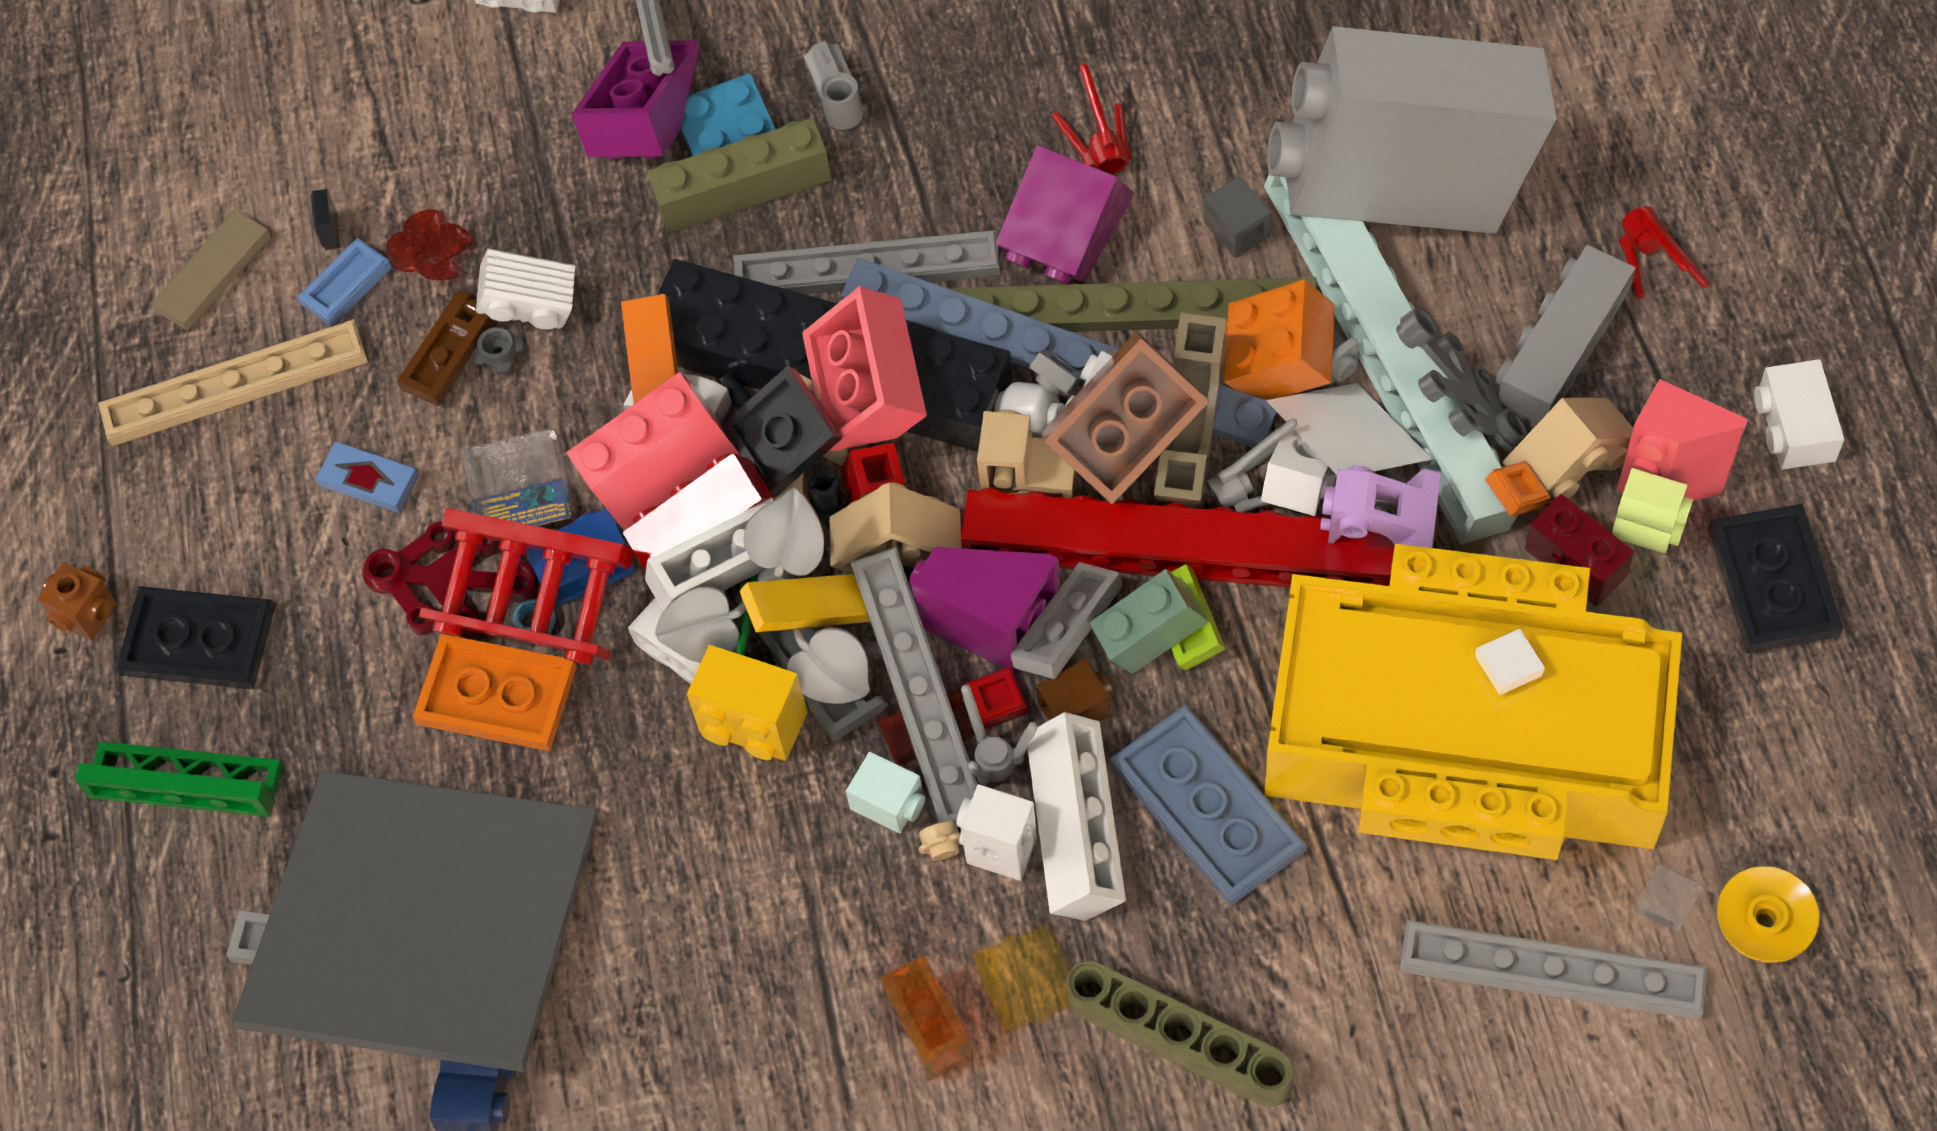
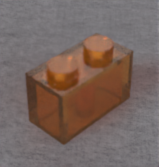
M925 955L879 977L884 997L928 1081L973 1059L970 1041Z

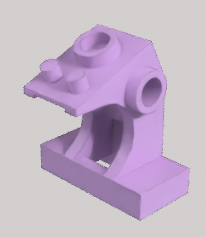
M1352 466L1347 470L1338 469L1336 486H1326L1322 514L1332 516L1331 519L1322 518L1320 530L1330 531L1328 543L1332 544L1342 535L1349 538H1362L1370 531L1388 537L1393 542L1394 547L1396 543L1432 548L1441 473L1423 468L1411 480L1403 483L1375 474L1372 469L1364 466ZM1375 498L1393 504L1397 508V516L1374 509Z

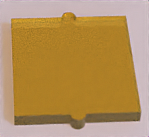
M1047 925L1015 938L1012 935H1007L1004 942L972 954L1004 1033L1037 1020L1040 1023H1045L1048 1016L1070 1007L1066 984L1068 971Z

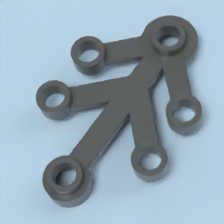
M1416 306L1400 318V324L1396 327L1400 340L1410 349L1416 346L1421 347L1448 377H1443L1438 371L1431 370L1420 378L1418 385L1424 396L1431 402H1436L1443 396H1447L1465 403L1448 415L1454 430L1461 436H1467L1474 430L1485 433L1497 449H1505L1511 453L1528 435V431L1516 412L1510 408L1502 409L1489 373L1479 365L1470 369L1464 355V347L1453 333L1447 332L1434 342L1433 340L1439 336L1438 327L1431 315L1422 307ZM1466 404L1473 406L1478 411V413L1474 412Z

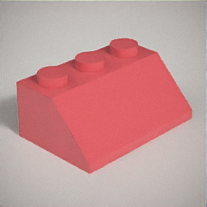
M859 286L802 332L815 398L843 438L830 449L831 451L898 438L927 416L900 298Z
M680 372L566 452L591 491L624 531L635 524L633 520L639 513L650 507H659L671 498L670 492L675 487L689 480L695 481L708 471V464L717 457L732 453L740 455L694 384Z
M1659 379L1634 424L1617 491L1624 492L1631 468H1635L1687 484L1684 496L1692 498L1693 501L1722 494L1748 419Z

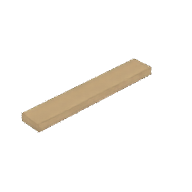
M353 319L99 402L98 405L107 439L111 446H115L368 363L358 327Z

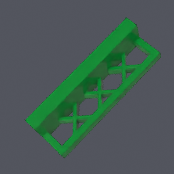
M99 741L93 764L79 763L74 781L90 799L271 817L283 764L278 759ZM109 757L129 758L134 768L107 766ZM136 759H142L144 761L139 764ZM161 762H171L175 764L180 772H162L151 769ZM181 764H190V765L187 766L186 768H183V766H182ZM210 766L219 767L225 777L195 774ZM226 768L235 770L229 773ZM252 771L267 772L265 783L240 779Z

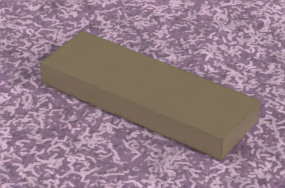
M234 210L151 302L154 310L188 331L271 238L269 230L241 212Z

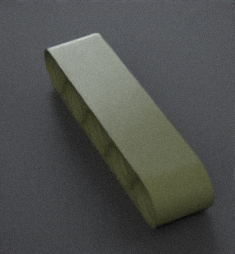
M1093 961L1080 962L1069 971L1066 979L1068 1003L1073 1013L1080 1018L1259 1105L1266 1107L1278 1106L1290 1095L1293 1066L1289 1057L1281 1050L1100 963ZM1085 983H1095L1102 988L1100 994L1093 998L1082 997L1076 992ZM1130 1004H1137L1144 1007L1147 1013L1140 1019L1131 1020L1124 1017L1121 1011ZM1179 1025L1191 1031L1192 1035L1189 1039L1181 1042L1173 1041L1165 1034L1171 1027ZM1226 1047L1233 1050L1238 1057L1231 1063L1222 1064L1216 1062L1211 1057V1053L1218 1048ZM1272 1069L1280 1073L1283 1080L1276 1086H1266L1259 1082L1256 1076L1263 1070Z

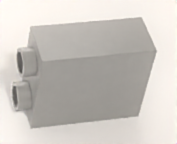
M1332 26L1318 62H1301L1296 69L1292 86V111L1294 119L1292 123L1276 122L1273 125L1268 142L1267 166L1271 176L1286 177L1290 215L1496 234L1557 119L1545 50L1539 47Z

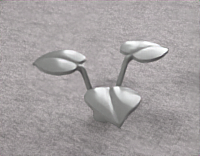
M797 487L790 488L779 498L759 509L751 517L744 531V547L751 560L762 567L758 574L757 582L795 579L794 575H807L818 566L822 559L824 535L819 518L809 500ZM693 588L677 597L666 607L658 620L655 635L658 641L688 660L701 663L709 644L731 652L733 651L739 639V629L732 619L740 617L747 609L742 601L735 609L729 611L728 598L718 588ZM802 628L792 629L796 642L802 650L795 653L789 659L787 670L798 673L802 694L813 700L832 704L852 702L868 694L870 691L868 658L861 642L852 633L840 628H824L817 631L808 643L803 635Z

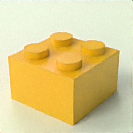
M710 644L687 692L699 732L705 739L717 745L725 746L730 742L745 747L749 754L762 760H771L774 757L787 761L808 713L798 673Z

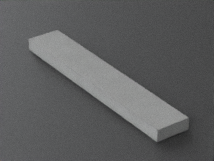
M996 230L733 255L734 275L802 294L843 291L857 257L927 282L1000 276L998 246L995 244L997 240Z
M895 547L851 561V567L939 823L956 822L963 800L965 798L972 800L978 784L974 774L968 768L970 761Z
M1407 920L1399 972L1700 1020L1704 1008L1707 967Z

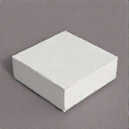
M1520 629L1476 648L1475 657L1499 695L1543 676L1545 667Z

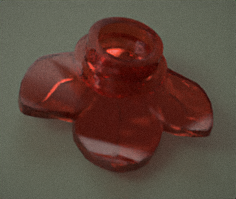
M422 210L406 219L403 231L390 237L387 242L386 254L392 265L402 272L418 271L425 278L436 281L454 279L458 277V270L452 258L465 251L472 244L473 236L459 225L442 223V215L439 210Z

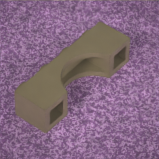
M1180 312L1174 366L1206 395L1209 403L1160 454L1154 490L1156 503H1180L1189 508L1202 509L1228 332L1227 318Z

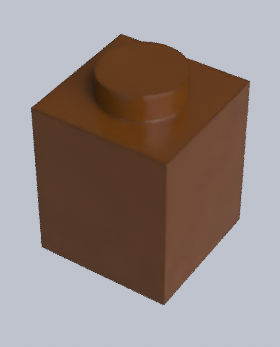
M1086 659L1060 672L1055 679L1049 678L1036 685L1038 706L1048 721L1064 712L1099 722L1111 716L1110 697L1114 695L1112 687L1101 670L1094 673Z

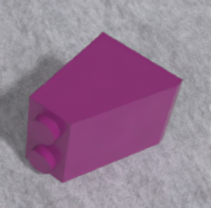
M1037 145L995 244L1007 252L1004 259L1026 269H1029L1031 262L1046 267L1045 276L1066 285L1069 284L1071 278L1085 283L1130 204L1134 192L1117 176Z
M935 547L927 560L921 559L917 563L909 583L912 587L914 602L923 628L1004 669L1010 667L1012 673L1015 674L1018 669L1013 667L1011 653L1060 589L1058 558L1051 554Z

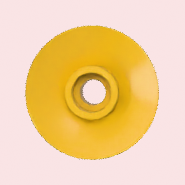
M1762 866L1746 869L1736 874L1727 882L1718 899L1717 920L1725 939L1739 953L1756 961L1778 963L1797 957L1809 947L1818 930L1819 910L1812 892L1798 877L1779 868ZM1760 914L1768 915L1773 920V926L1764 927L1760 925L1756 920V916Z

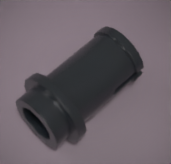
M824 469L816 471L809 478L808 484L812 492L810 503L818 518L830 520V516L846 507V499L843 492L838 488L839 482L838 479H835V473Z

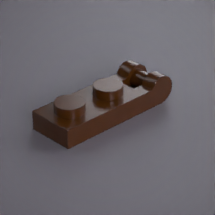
M460 289L454 294L398 378L397 383L400 390L433 405H440L471 358L472 351L478 347L477 343L480 335L484 331L495 327L499 322L491 319L485 313L478 314L476 312L477 300L473 293ZM468 316L473 317L470 323L462 319Z

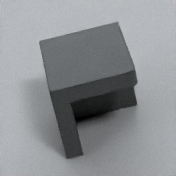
M1235 178L1204 198V223L1234 258L1270 237L1272 212L1242 178Z

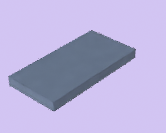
M1186 704L1110 758V765L1230 907L1306 852L1307 844Z

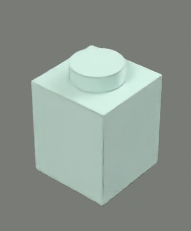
M872 752L867 754L846 790L850 810L897 833H901L908 820L914 822L917 819L925 803L919 775Z

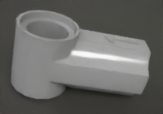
M827 41L812 45L811 50L804 55V62L823 105L826 121L835 129H851L858 125L864 114L857 81L851 76L838 44H830Z

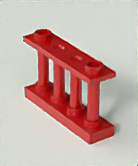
M451 508L445 509L442 526L456 533L455 540L459 544L442 612L422 607L419 617L434 623L432 631L460 637L461 630L464 629L566 651L564 659L586 665H592L594 657L609 660L611 651L592 644L608 576L609 574H614L615 567L631 569L634 557L633 550L620 543ZM484 539L500 542L498 549L502 551L485 621L460 616L477 546L482 547ZM527 548L543 551L542 558L546 560L529 630L504 625L521 555L526 556ZM571 557L588 561L586 568L591 569L574 640L548 635L564 566L570 565Z

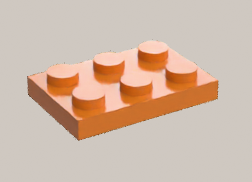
M441 634L412 718L416 725L550 752L577 666L575 662L566 660L563 657Z

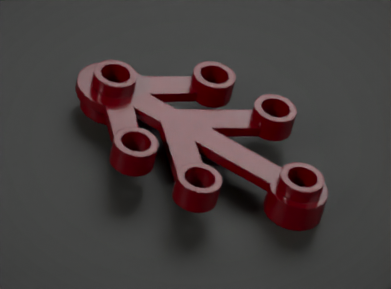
M441 521L432 523L427 528L425 534L398 552L390 549H379L372 552L366 558L362 568V577L367 587L376 593H390L406 613L407 623L410 629L417 635H426L432 632L433 622L427 620L422 624L414 623L420 614L421 607L431 610L432 608L427 604H420L407 584L425 585L443 608L458 546L453 548L456 541L453 531L443 527ZM439 533L448 534L443 541H433L434 537ZM491 541L485 546H477L475 557L477 555L480 557L494 555L498 551L500 542ZM432 550L437 553L447 552L428 566L413 565ZM519 561L514 586L519 582H526L528 585L521 590H512L510 601L516 603L531 599L538 590V579L533 568ZM384 570H394L390 575L380 578V574ZM471 570L467 589L493 592L497 572ZM463 604L460 616L480 620L475 610L467 608ZM462 629L460 638L472 639L479 633Z

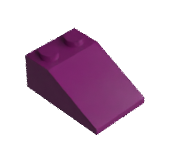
M669 40L674 69L670 74L663 73L661 76H656L651 71L645 41L621 43L571 113L587 157L616 159L620 157L643 156L652 159L664 156L680 132L700 49L698 40Z

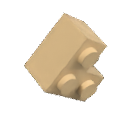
M1561 398L1502 463L1504 466H1509L1525 461L1551 497L1547 503H1552L1560 494L1569 499L1579 489L1577 482L1588 471L1615 470L1624 464L1633 427L1608 398Z
M1009 409L999 410L998 412L984 411L977 456L980 490L996 488L1005 493L1026 495L1029 492H1043L1051 497L1073 498L1075 496L1078 473L1043 441V438L1032 437L1030 415L1020 414Z
M889 482L883 484L877 490L858 501L850 503L846 508L829 517L830 565L854 574L851 561L895 547L901 564L913 569L921 559L927 560L935 547L962 548L960 509L943 503L936 497L925 496L906 489L905 486L898 483Z

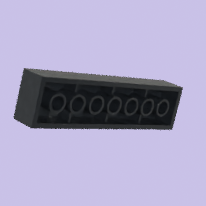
M675 258L657 294H666L669 297L677 367L718 379L725 374L731 373L741 385L761 390L786 366L796 369L800 375L812 380L802 332L838 304ZM906 322L927 414L926 417L906 432L978 452L984 411L994 412L998 395L1002 391H1006L1013 379L1010 351Z

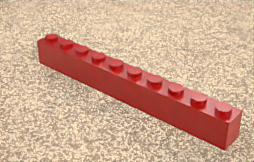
M996 488L967 491L961 534L962 549L1051 554L1058 558L1059 568L1075 569L1078 563L1081 562L1122 574L1156 576L1165 569L1172 572L1186 564L1194 570L1197 580L1291 588L1292 574L1389 586L1394 554V544L1388 537L1370 531L1362 538H1349L1342 535L1333 544L1328 543L1330 531L1320 530L1322 518L1327 517L1317 514L1315 516L1292 517L1282 516L1275 511H1261L1257 514L1236 512L1228 507H1215L1211 510L1195 509L1180 503H1169L1164 506L1146 505L1133 499H1123L1111 504L1109 501H1097L1095 498L1085 495L1061 498L1051 497L1043 492H1029L1026 495L1005 493Z

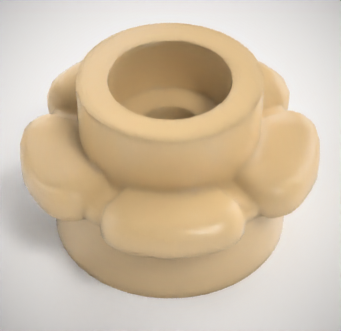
M942 822L920 831L919 836L922 845L918 848L921 854H929L932 861H940L957 855L960 852L958 846L961 845L959 843L961 833L958 831L956 822Z

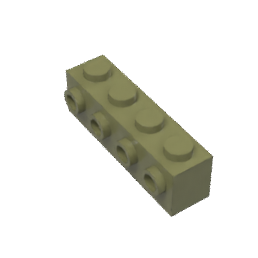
M813 118L800 122H790L782 128L760 135H750L741 141L720 148H710L698 155L677 162H666L658 168L647 171L654 200L667 234L832 181L827 151Z

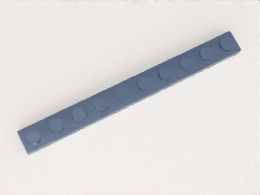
M857 257L840 296L841 300H843L861 286L900 298L907 323L1009 350L1011 362L1031 369L1029 367L1038 353L1049 350L1080 373H1082L1092 354L1099 356L1101 350L1110 349L1115 353L1119 350L1113 346ZM1082 379L1078 386L1083 388L1086 381ZM1220 384L1213 434L1254 448L1269 436L1278 412L1266 400Z

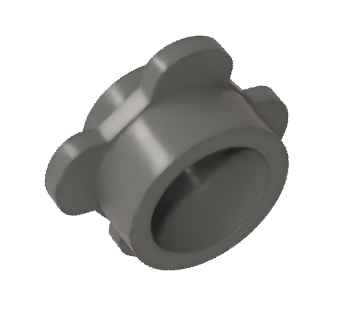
M493 327L480 335L477 343L478 348L472 351V359L477 365L486 364L493 367L496 373L505 374L512 369L511 362L516 354L524 350V342L519 336L512 337L506 329ZM497 349H502L500 353L494 352Z

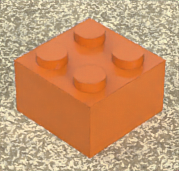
M1305 279L1229 303L1224 382L1236 391H1241L1263 400L1281 398L1330 384L1332 378L1335 304Z

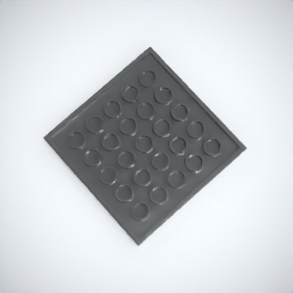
M321 771L232 1019L235 1028L524 1072L598 821L596 809Z

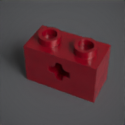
M1560 494L1530 523L1524 548L1540 562L1590 568L1587 600L1596 607L1627 577L1634 554L1630 547L1563 494Z

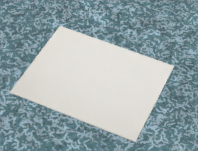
M1358 383L1266 400L1286 422L1292 418L1297 420V426L1293 429L1336 475L1338 469L1347 470L1352 466L1368 467L1375 472L1433 460Z

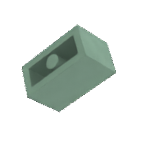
M1165 569L1089 623L1110 661L1134 674L1208 623L1209 620L1189 585Z

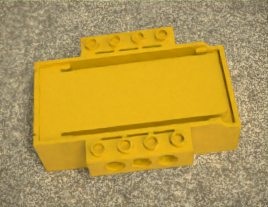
M1395 543L1389 586L1292 574L1267 749L1264 796L1361 809L1358 833L1557 860L1564 837L1654 850L1668 812L1682 633L1655 629L1647 621L1639 618L1586 612L1590 568ZM1520 629L1545 667L1543 676L1499 695L1475 657L1476 648Z

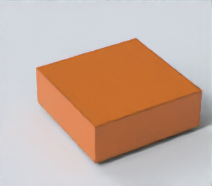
M1525 461L1495 469L1485 479L1510 517L1542 508L1551 498Z

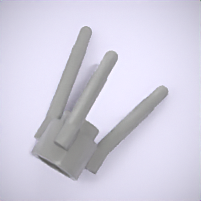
M1292 418L1234 464L1206 481L1207 487L1218 507L1234 508L1236 512L1246 513L1254 508L1270 504L1261 501L1262 496L1248 498L1247 495L1252 493L1254 488L1246 473L1273 454L1279 440L1297 426L1296 419Z
M963 685L961 691L978 745L975 750V761L969 762L968 768L977 777L979 785L985 786L988 782L999 783L1006 780L1012 774L1014 765L1024 762V753L1033 739L1038 726L1035 722L1029 723L1015 748H1011V745L1003 738L988 737L969 685Z

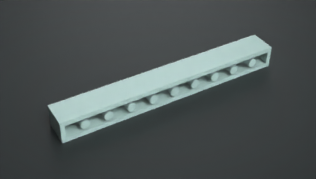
M1269 174L1264 188L1313 277H1316V282L1323 295L1335 304L1334 315L1348 340L1354 337L1360 343L1358 358L1388 413L1433 459L1418 462L1417 465L1420 471L1426 468L1441 473L1438 503L1461 545L1509 531L1518 515L1510 517L1485 481L1493 470L1502 468L1496 450L1489 446L1482 432L1474 430L1467 436H1461L1452 427L1448 418L1449 413L1465 403L1447 396H1443L1436 402H1431L1419 388L1418 380L1431 370H1436L1443 377H1448L1421 347L1416 346L1410 349L1400 340L1396 331V327L1400 324V318L1415 307L1411 302L1407 301L1400 289L1396 274L1391 267L1387 266L1378 250L1374 235L1368 232L1363 221L1290 215L1286 177L1271 176Z

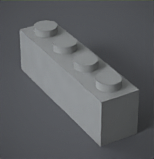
M1586 245L1578 259L1571 257L1568 260L1559 279L1562 285L1557 293L1551 290L1547 293L1538 312V315L1541 316L1536 326L1527 325L1517 344V349L1520 350L1514 361L1507 358L1497 374L1495 383L1500 385L1498 399L1501 405L1539 423L1558 401L1566 396L1629 294L1636 267L1589 245Z

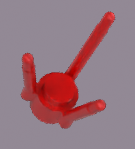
M1082 63L1080 71L1099 132L1090 138V145L1087 149L1059 112H1054L1052 118L1082 157L1084 164L1113 175L1125 169L1129 164V159L1132 158L1127 144L1123 106L1121 103H1116L1114 106L1117 135H1115L1114 131L1108 128L1089 67L1086 63Z
M1639 207L1623 218L1621 227L1626 235L1621 237L1618 242L1625 252L1627 264L1636 267L1632 285L1637 299L1644 297V291L1635 250L1648 254L1662 247L1681 271H1688L1701 287L1708 286V280L1670 236L1665 225L1661 223L1652 207Z

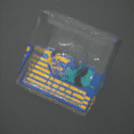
M546 429L460 450L475 514L533 526H542L571 519L569 476L558 433L551 429Z

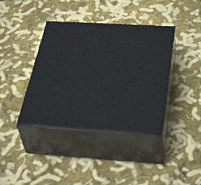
M327 189L312 191V219L317 237L325 251L340 248L338 213Z

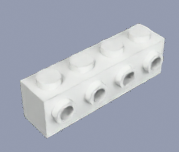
M1064 712L1037 727L1035 735L1028 746V756L1050 914L1086 921L1125 902L1126 897L1100 722Z

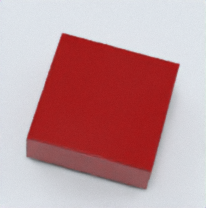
M1010 667L966 683V685L970 686L984 729L1028 713L1026 703Z

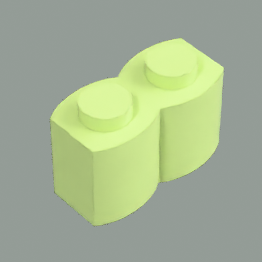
M1631 468L1612 534L1621 541L1666 554L1669 544L1679 545L1693 502L1692 498L1684 496L1688 485Z

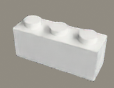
M772 498L647 560L645 581L663 611L672 601L690 589L714 587L724 591L760 572L762 567L751 560L744 547V531L751 517L759 509L772 502Z

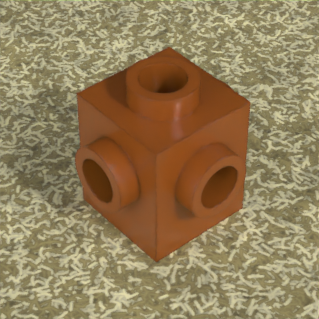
M62 562L55 574L46 579L42 586L41 594L37 598L48 613L46 620L51 625L68 634L73 631L91 641L118 604L104 585L106 578L102 574L86 565H82L78 569L65 562Z

